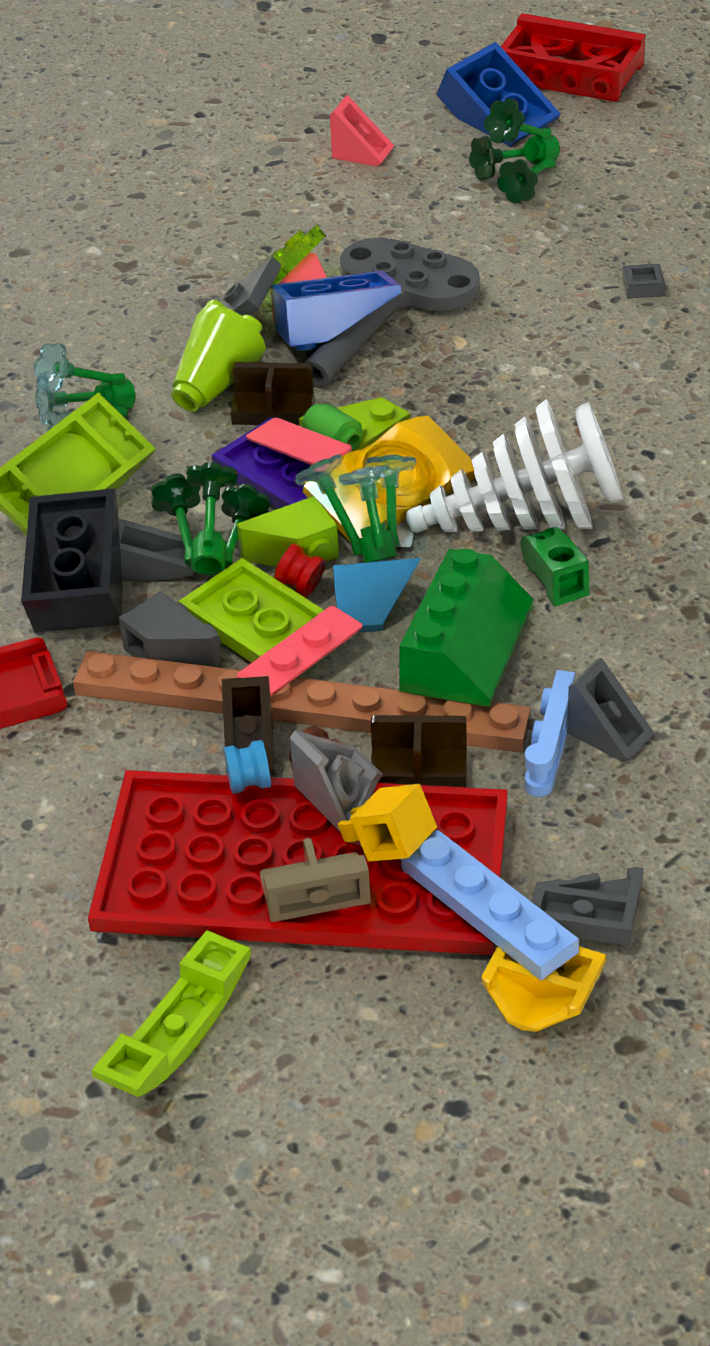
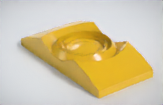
M427 415L396 423L376 442L362 450L351 451L321 470L305 484L303 493L308 498L315 496L337 524V529L349 540L319 479L322 475L327 476L359 538H361L360 529L371 526L363 487L365 482L372 484L380 524L385 523L387 528L386 474L389 470L395 473L397 525L406 520V513L409 509L419 505L431 504L430 493L438 486L442 485L447 495L452 493L453 487L450 479L463 468L469 482L475 479V470L472 459Z

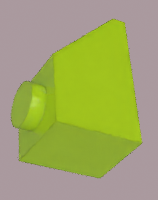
M315 496L237 523L240 556L248 562L277 567L283 554L294 543L303 547L305 554L310 557L319 556L325 559L326 562L339 558L337 524Z

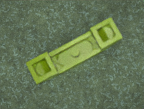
M206 930L179 963L180 979L132 1037L123 1033L120 1034L92 1068V1077L136 1097L150 1092L165 1081L189 1057L220 1015L245 970L251 956V948Z

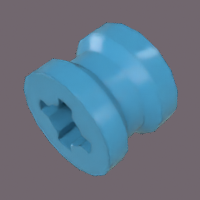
M262 740L252 741L249 747L241 749L234 745L223 747L232 794L241 793L247 786L256 785L261 789L271 787L268 760Z

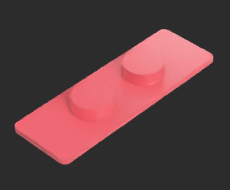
M273 418L246 435L249 441L320 469L326 468L352 450L351 445L280 418Z
M330 606L238 672L237 678L269 676L272 696L362 629V623L337 607Z

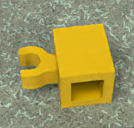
M420 784L379 788L362 806L353 808L350 811L352 815L350 817L351 820L340 821L337 824L344 842L360 841L368 862L409 858L437 828Z

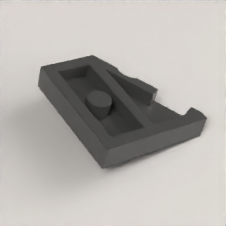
M627 868L626 878L600 882L601 878L598 873L578 876L572 880L557 879L536 883L532 903L579 939L630 946L644 868Z

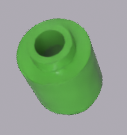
M315 404L304 415L303 428L351 445V451H356L362 442L363 429L361 423L330 404Z

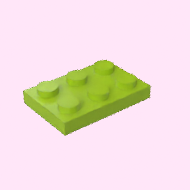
M244 558L239 559L178 601L202 623L210 624L217 631L221 643L251 663L324 611Z

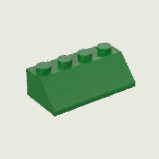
M448 549L399 646V692L490 707L533 608V598L492 555L476 553L471 549Z

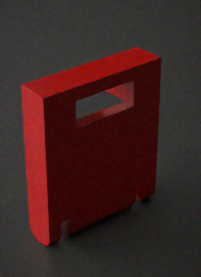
M36 637L0 647V729L59 713L66 709L67 700L44 639Z

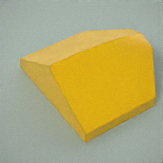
M579 946L578 954L540 981L501 948L497 947L481 979L483 986L507 1023L523 1031L537 1032L581 1014L606 964L607 957L606 954Z

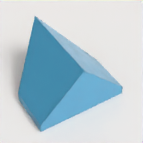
M421 558L333 565L336 607L362 623V629L357 633L383 631V623Z

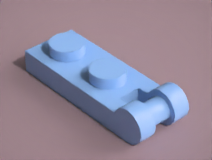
M557 670L552 688L545 687L543 690L540 714L544 715L543 721L535 720L531 745L525 750V767L527 768L525 773V790L532 796L543 797L551 793L567 736L569 686L575 681V672Z

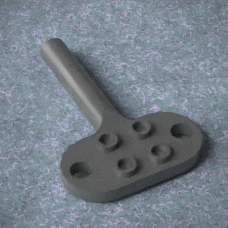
M382 237L367 238L354 242L345 248L340 256L341 276L383 270L401 285V293L330 341L324 342L308 358L305 364L313 366L314 387H325L398 308L412 306L435 311H446L467 306L476 299L480 291L478 269L471 262L460 257L445 254L440 250H431L413 245L408 241Z

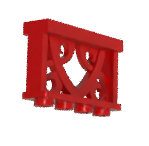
M521 13L517 18V26L500 47L537 88L617 102L636 70H641L644 65L646 34ZM554 55H555V56L566 57V58H572V59L583 60V61H574V60H568V59L557 58V57H551V56H554Z

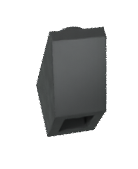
M161 591L119 617L124 650L133 657L222 667L219 648L221 640L217 631L210 624H204L190 614L182 603L174 602Z

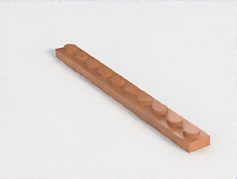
M86 651L73 680L75 695L223 714L221 679L237 678V674L241 670ZM299 677L271 696L273 721L371 733V717L374 715L465 716L467 722V746L521 753L524 751L531 721L530 706L492 702L490 707L399 692V690Z

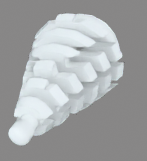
M546 399L536 407V414L550 459H544L534 431L528 419L523 417L514 424V430L526 468H520L508 438L505 434L501 435L493 441L494 453L501 477L495 478L487 455L481 452L471 460L478 485L471 486L462 468L450 479L454 494L447 496L444 488L440 485L430 493L431 504L419 505L407 511L406 520L409 528L413 532L419 533L439 523L444 532H457L456 518L463 516L470 531H484L485 526L480 509L486 507L491 521L497 530H511L512 527L508 518L509 513L504 501L511 499L515 514L523 529H539L538 520L529 491L534 490L550 528L557 526L559 529H566L562 509L553 484L558 481L579 529H593L578 475L588 471L594 472L602 494L608 502L615 503L624 500L609 450L590 402L578 406L575 411L576 421L583 440L581 446L568 450L556 416Z

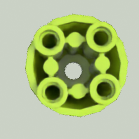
M217 300L208 301L206 306L198 312L173 381V390L171 392L173 401L186 411L196 412L199 407L206 406L234 383L232 369L235 362L259 363L266 351L263 337L260 335L262 331L261 323L251 315L241 316L233 310L226 308Z

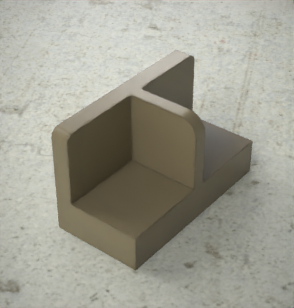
M311 838L303 839L305 862L264 869L260 872L270 922L371 903L369 870L365 855L359 856L353 852L316 859Z

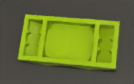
M98 392L0 467V510L27 536L30 497L113 488L116 490L155 453L156 448Z

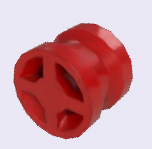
M294 543L280 559L274 578L284 585L289 584L295 587V591L306 598L318 585L326 567V560L319 556H308L305 554L303 547Z

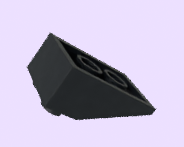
M115 488L30 497L21 602L34 632L120 625L119 617L122 615L123 584L118 504Z

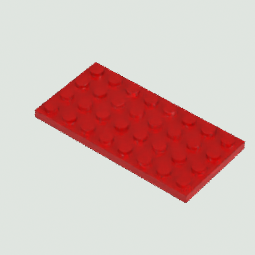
M125 770L88 915L90 931L201 938L205 931L208 930L230 940L493 955L495 952V944L403 871L401 859L368 862L360 841L344 842L341 832L294 786V779L270 777L271 787L261 789L256 785L247 786L241 793L232 794L228 775ZM377 783L373 794L379 788L403 786L409 784ZM421 785L437 825L434 832L436 830L442 832L501 878L508 790ZM311 838L316 859L353 852L359 856L365 855L369 870L370 904L270 922L260 872L264 869L305 862L303 839Z

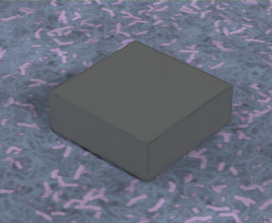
M660 264L623 266L622 279L627 299L665 296V282Z

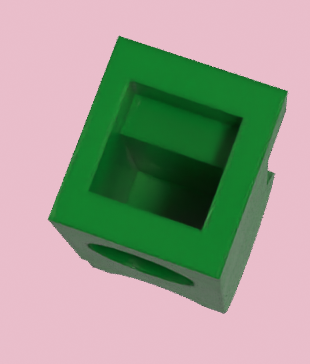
M554 526L534 535L522 536L521 552L525 564L531 572H535L545 585L547 598L553 607L589 596V560L566 534L557 526Z

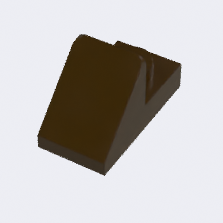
M269 676L221 679L225 747L234 745L241 749L249 747L252 741L262 740L268 760L269 772H275L272 732L274 724Z

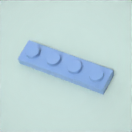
M439 830L433 832L409 858L401 859L403 871L540 981L579 953V938Z

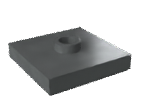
M271 256L225 292L220 302L226 308L233 310L241 316L252 315L261 306L281 269V264Z

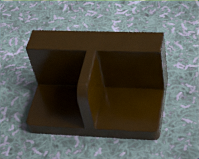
M234 363L232 370L235 394L231 407L232 425H260L272 417L300 426L299 418L304 416L308 409L315 405L313 366L311 364Z
M374 715L371 717V763L383 774L378 783L466 787L467 722L465 716Z

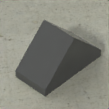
M602 658L595 660L569 686L567 734L621 762L628 761L654 734V731Z

